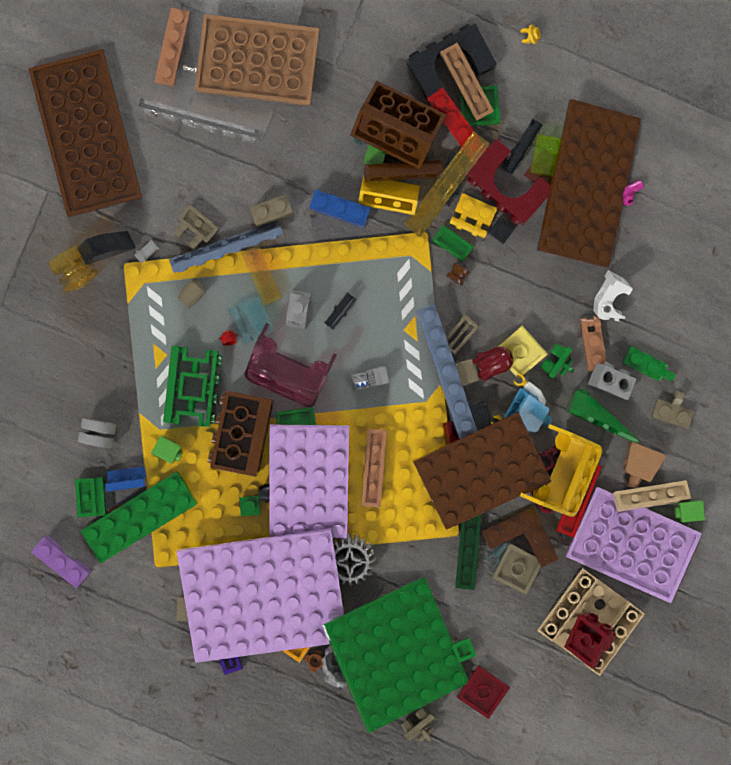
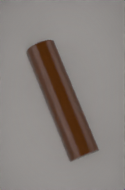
M440 160L424 161L420 169L405 162L365 164L364 180L366 182L437 178L443 172V166Z

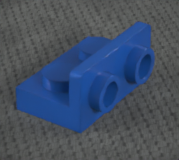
M144 466L107 472L108 483L105 484L106 492L148 485L146 468Z

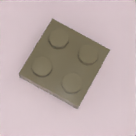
M509 543L492 578L527 595L541 566L536 556Z

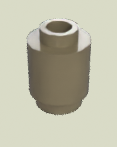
M191 279L179 292L178 299L188 308L191 305L194 306L205 294L203 290L205 286L198 279L195 281Z

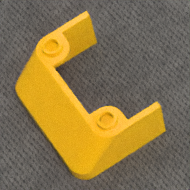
M549 424L548 428L559 432L555 438V445L557 449L561 450L550 477L551 482L547 486L544 485L535 489L533 496L521 493L520 496L546 508L573 517L577 514L600 460L602 447L581 436Z

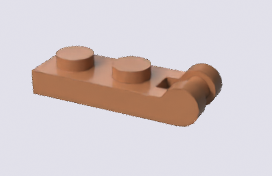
M593 316L592 319L580 318L588 371H593L596 363L604 365V362H607L601 320L598 316ZM594 326L595 332L588 333V327Z

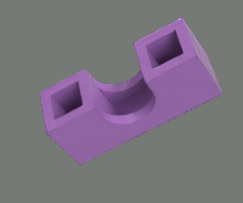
M48 535L43 537L31 553L77 589L90 575L92 570L78 559L75 560L61 549L62 546Z

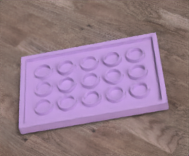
M270 425V537L331 528L333 538H347L349 426Z
M596 486L565 556L671 603L702 533L646 508L617 512L613 494Z

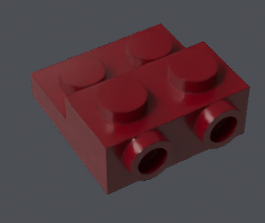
M589 612L578 615L564 647L590 668H596L603 652L609 651L616 634L612 632V626L600 623L598 621L599 617Z

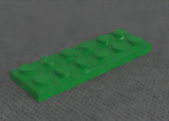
M179 471L86 527L81 533L101 564L196 506L198 502Z

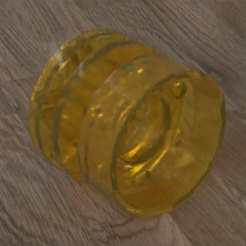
M81 244L63 251L48 262L53 275L64 274L58 280L59 284H65L62 287L64 293L84 287L100 273L97 268L91 269L95 265L94 263L85 265L78 250Z

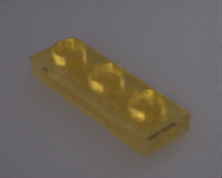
M259 245L242 252L243 259L264 306L282 299Z

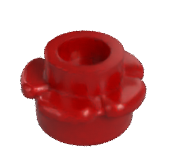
M232 330L225 331L219 339L222 341L223 346L234 345L237 343L238 334Z

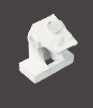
M608 270L604 276L606 280L594 298L593 311L600 319L609 320L610 318H615V321H619V319H625L626 317L622 315L621 311L613 308V301L621 293L630 295L633 288L623 277Z

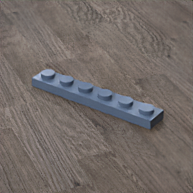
M278 221L171 258L169 261L173 272H184L188 267L203 265L211 259H220L230 252L237 253L244 247L259 245L261 241L267 239H276L283 232Z

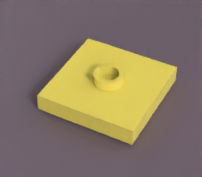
M523 325L498 346L508 348L512 353L514 363L510 370L518 379L521 377L517 374H526L548 354Z

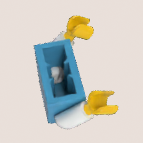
M517 374L522 377L523 381L520 384L514 380L513 382L515 385H522L524 388L519 389L504 418L519 412L528 433L530 431L537 432L541 425L548 427L551 424L552 418L547 415L549 408L545 406L546 399L542 391L532 383H527L523 375ZM494 415V416H493V418H495V419H498V420H501V419H502L501 416H499V415Z

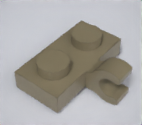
M675 391L672 403L660 399L656 400L651 417L689 429L694 411L680 406L685 394Z

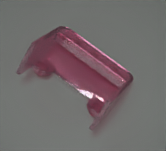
M266 323L254 345L244 373L245 378L253 384L302 406L313 407L337 354L333 353L329 364L323 361H315L311 367L276 352V342L272 338L265 336L269 324Z

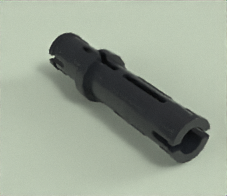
M534 119L531 120L518 144L511 150V155L502 167L503 170L508 173L510 172V174L514 173L517 165L525 158L524 154L536 134L543 126L540 122Z

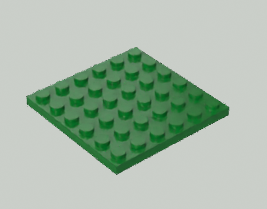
M425 577L419 578L322 624L367 733H371L466 685L468 681L464 668L458 662L451 646L453 642Z

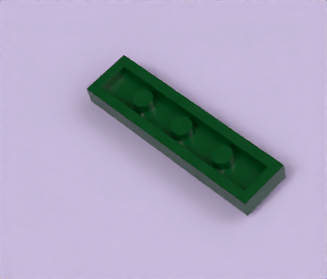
M481 514L461 523L455 588L475 590Z

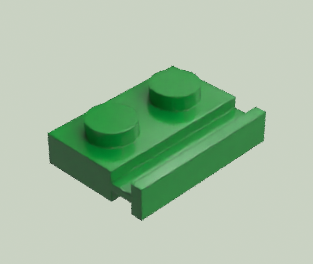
M104 477L75 479L77 518L105 516Z

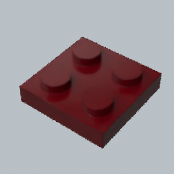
M477 665L466 685L458 693L457 698L489 719L510 689V686Z

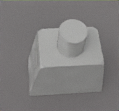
M291 291L286 326L306 328L311 293Z

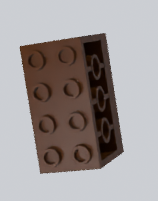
M376 80L358 113L350 136L420 169L446 114Z
M226 391L225 394L221 395L220 405L223 407L221 413H218L216 418V424L219 426L218 431L214 432L212 437V443L215 445L214 450L210 451L208 456V463H211L210 468L253 477L258 476L274 400L234 391ZM242 408L247 413V416H244L243 419L238 414V411H241ZM239 427L243 435L236 437L237 435L234 433V430H237ZM237 447L239 454L233 456L230 449Z

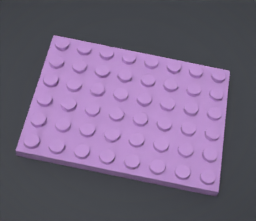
M331 528L177 550L195 663L330 644L322 624L344 614Z

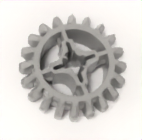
M351 534L347 535V539L340 538V541L335 538L333 539L335 555L341 549L346 548L343 554L335 556L336 563L347 569V572L337 567L342 585L345 581H348V584L351 586L354 580L356 584H359L360 578L365 581L366 575L370 576L372 574L370 569L375 568L373 562L376 561V557L372 556L375 554L374 549H370V543L365 544V538L359 541L358 535H355L354 539L351 538ZM352 547L359 549L364 555L355 553ZM349 553H351V557H352V562H351V566H350V567H349V562H348V560H347V558L349 557ZM364 563L360 569L353 572V569L356 566Z

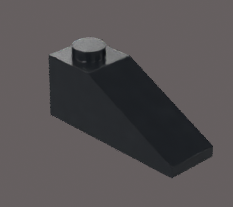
M121 231L100 234L85 239L78 247V250L85 265L133 250L136 247L129 232Z

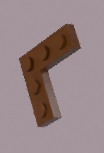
M534 507L482 531L490 550L525 534L541 568L559 560Z

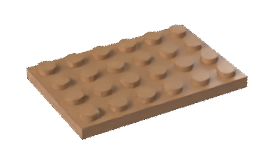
M204 14L195 92L310 106L319 28Z

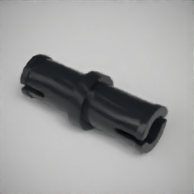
M347 292L341 302L334 306V311L324 323L334 330L343 316H347L346 312L357 299Z

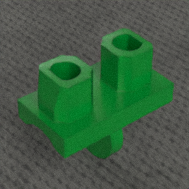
M559 344L553 346L550 353L557 356L558 359L553 363L546 358L540 366L548 373L547 376L554 379L561 367L562 370L559 374L563 377L567 371L570 373L575 371L571 367L574 362L573 359L569 358L564 363L573 349Z

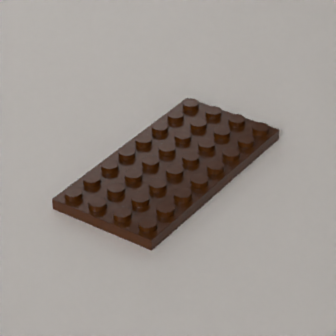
M100 49L28 68L67 217L142 199L104 50Z
M574 99L569 100L537 251L609 268L623 205L622 196L628 182L641 118Z

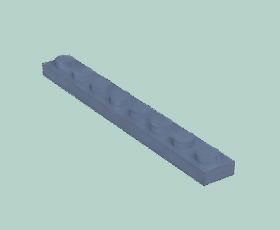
M433 304L416 310L458 438L460 439L477 431L436 306Z

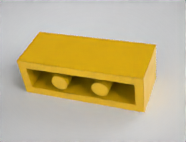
M363 175L358 204L415 215L420 186L392 180L366 182Z

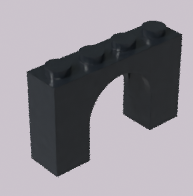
M467 24L459 29L460 32L454 35L453 33L447 34L442 38L443 41L439 43L432 42L426 46V50L422 52L415 51L409 55L407 65L427 103H429L427 98L443 87L435 71V61L441 55V51L455 43H458L463 54L468 57L478 77L496 68L497 63L476 24L471 26Z

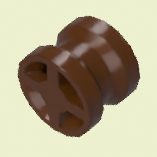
M454 263L452 271L448 272L446 277L462 286L464 278L470 272Z

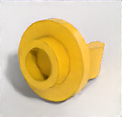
M534 24L529 25L528 29L523 28L520 30L523 34L528 33V38L523 39L522 43L529 44L532 42L536 44L541 38L540 30Z

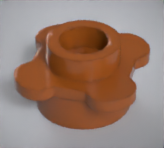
M319 649L304 657L305 662H308L311 672H316L323 665L322 652Z

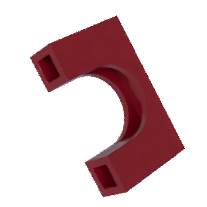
M496 139L466 173V181L475 188L477 186L481 189V194L487 200L492 199L496 203L495 207L502 213L506 211L511 216L509 219L514 224L523 226L548 198L550 185L540 177L520 197L510 198L502 195L495 186L494 174L511 151Z

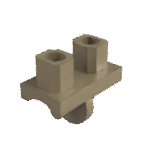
M421 708L416 712V716L421 721L415 726L411 719L401 724L406 733L404 736L407 740L411 741L422 733L417 737L418 741L422 742L426 738L428 742H431L433 739L430 734L435 729L432 726L427 730L426 728L438 719L425 708Z

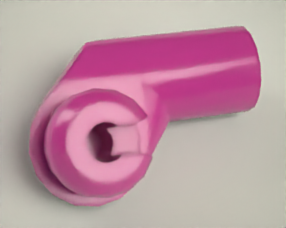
M641 180L625 187L622 196L623 204L630 206L634 203V193L644 188Z

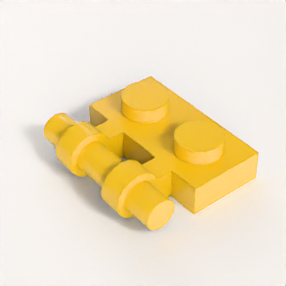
M462 193L454 211L461 214L460 219L452 216L450 224L455 225L459 230L464 229L471 232V235L475 237L478 235L485 238L487 231L481 229L482 224L490 226L497 208ZM466 217L477 221L476 225L465 222Z

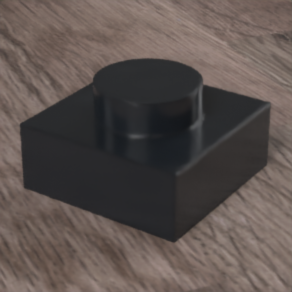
M499 217L488 234L504 244L515 228Z

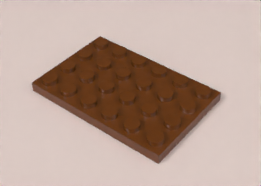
M519 412L413 460L446 530L520 497L521 493L526 494L551 482Z

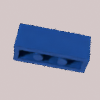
M316 189L309 207L311 211L361 228L365 227L370 212L369 207Z

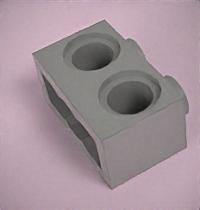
M604 362V365L596 363L588 385L618 398L628 400L636 378L631 377V372L623 369H620V371L615 370V365Z

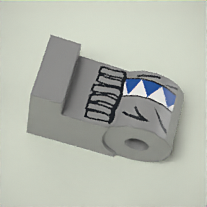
M385 366L351 375L355 390L389 383Z

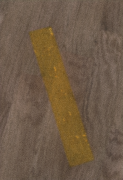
M473 131L416 208L415 215H411L407 220L405 226L421 237L490 143Z

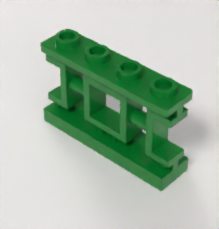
M171 346L163 423L180 424L181 415L198 416V426L211 428V424H215L216 413L213 412V405H217L218 393H215V385L219 386L220 374H217V367H221L222 355H219L218 350L206 349L205 359L187 357V347ZM180 353H183L182 361L192 362L191 373L181 372L179 380ZM213 356L211 380L208 383L209 375L199 374L200 363L210 364V357ZM185 377L203 378L201 397L183 396ZM176 391H178V399L188 400L187 411L176 410V418H173ZM206 394H209L206 421H204V413L194 412L195 401L206 402Z

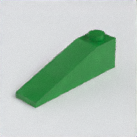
M583 389L573 391L565 412L631 442H638V439L600 403L590 397V392Z

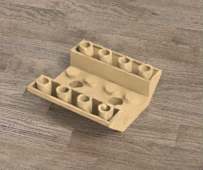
M582 568L537 631L577 658L564 647L579 614H587L589 612L596 614L599 617L598 621L612 626V632L616 634L609 651L603 652L596 668H590L581 661L586 667L600 676L645 613ZM596 600H604L605 605L602 609L595 608Z

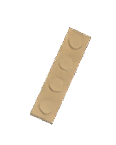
M687 480L613 493L617 512L689 501L691 499Z

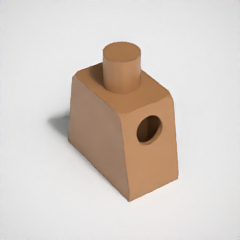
M629 441L623 465V472L630 474L627 486L638 488L641 479L651 482L666 455Z

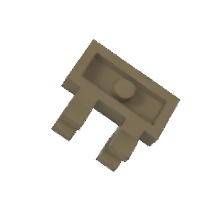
M189 204L177 218L181 224L173 233L177 238L181 239L187 229L191 230L196 236L188 245L192 250H196L202 241L208 244L220 229Z

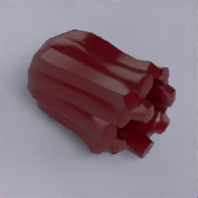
M501 346L478 353V356L472 359L473 364L477 363V366H479V373L477 375L484 382L495 375L510 370L514 359L510 350Z

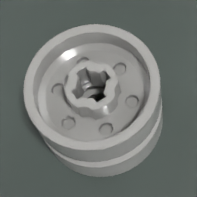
M82 418L80 427L88 430V432H79L77 442L103 448L113 447L114 438L107 436V434L114 435L117 424Z

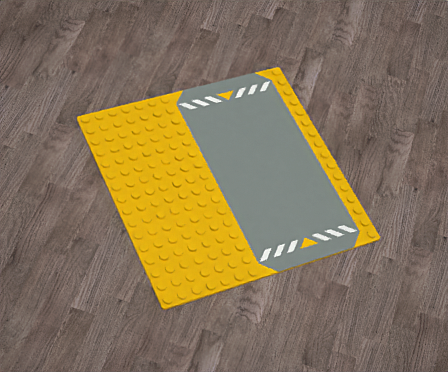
M426 232L247 250L237 253L230 252L220 259H211L203 265L188 267L184 272H173L169 259L144 261L143 263L132 262L124 265L143 457L148 483L147 490L179 471L198 502L196 506L152 532L156 567L179 565L177 550L270 537V503L260 501L259 497L261 514L241 517L239 497L259 495V486L264 485V483H270V425H277L275 412L314 407L316 425L349 426L347 535L351 534L352 539H354L355 535H358L359 541L365 538V544L375 545L451 537L459 534L458 525L447 530L445 529L413 463L414 459L446 445L443 423L447 422L445 396L440 387L436 369L416 313L418 309L435 304L429 242ZM191 279L193 281L198 279L205 286L203 289L205 294L194 306L191 305L188 308L178 299L179 292ZM292 290L311 293L305 329L286 326ZM348 292L357 300L346 312L347 316H343L333 330L324 322L334 311V306L338 305ZM232 330L238 334L237 343L234 345L223 346L222 341L219 339L225 331ZM171 346L187 347V357L205 359L206 349L218 350L219 355H222L221 367H217V374H220L219 386L215 385V393H218L217 405H213V412L216 413V418L217 414L221 413L223 407L220 405L221 395L225 394L226 391L274 400L257 477L210 468L211 463H208L209 452L214 450L215 445L212 443L213 433L218 431L219 426L216 424V418L215 424H211V428L198 426V416L181 415L180 424L163 423ZM180 353L179 380L180 373H191L192 362L182 361L183 353ZM213 356L210 357V364L200 363L199 374L209 375L208 383L211 380ZM383 366L386 367L389 383L359 390L354 389L351 375ZM185 377L183 396L201 397L203 378ZM176 391L173 418H176V410L187 411L188 400L178 399V391ZM206 394V402L195 401L194 412L204 413V421H206L209 394ZM244 408L238 411L240 418L243 419L244 416H247ZM238 427L237 430H234V433L237 435L236 437L243 435L241 428ZM368 429L387 430L381 507L361 506ZM163 435L183 446L181 449L183 454L178 462L175 461L171 464L151 453L160 436ZM237 447L230 449L233 456L239 454Z

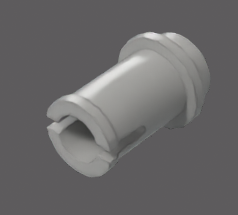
M150 240L139 251L136 250L137 253L134 256L141 263L147 262L146 259L159 248Z

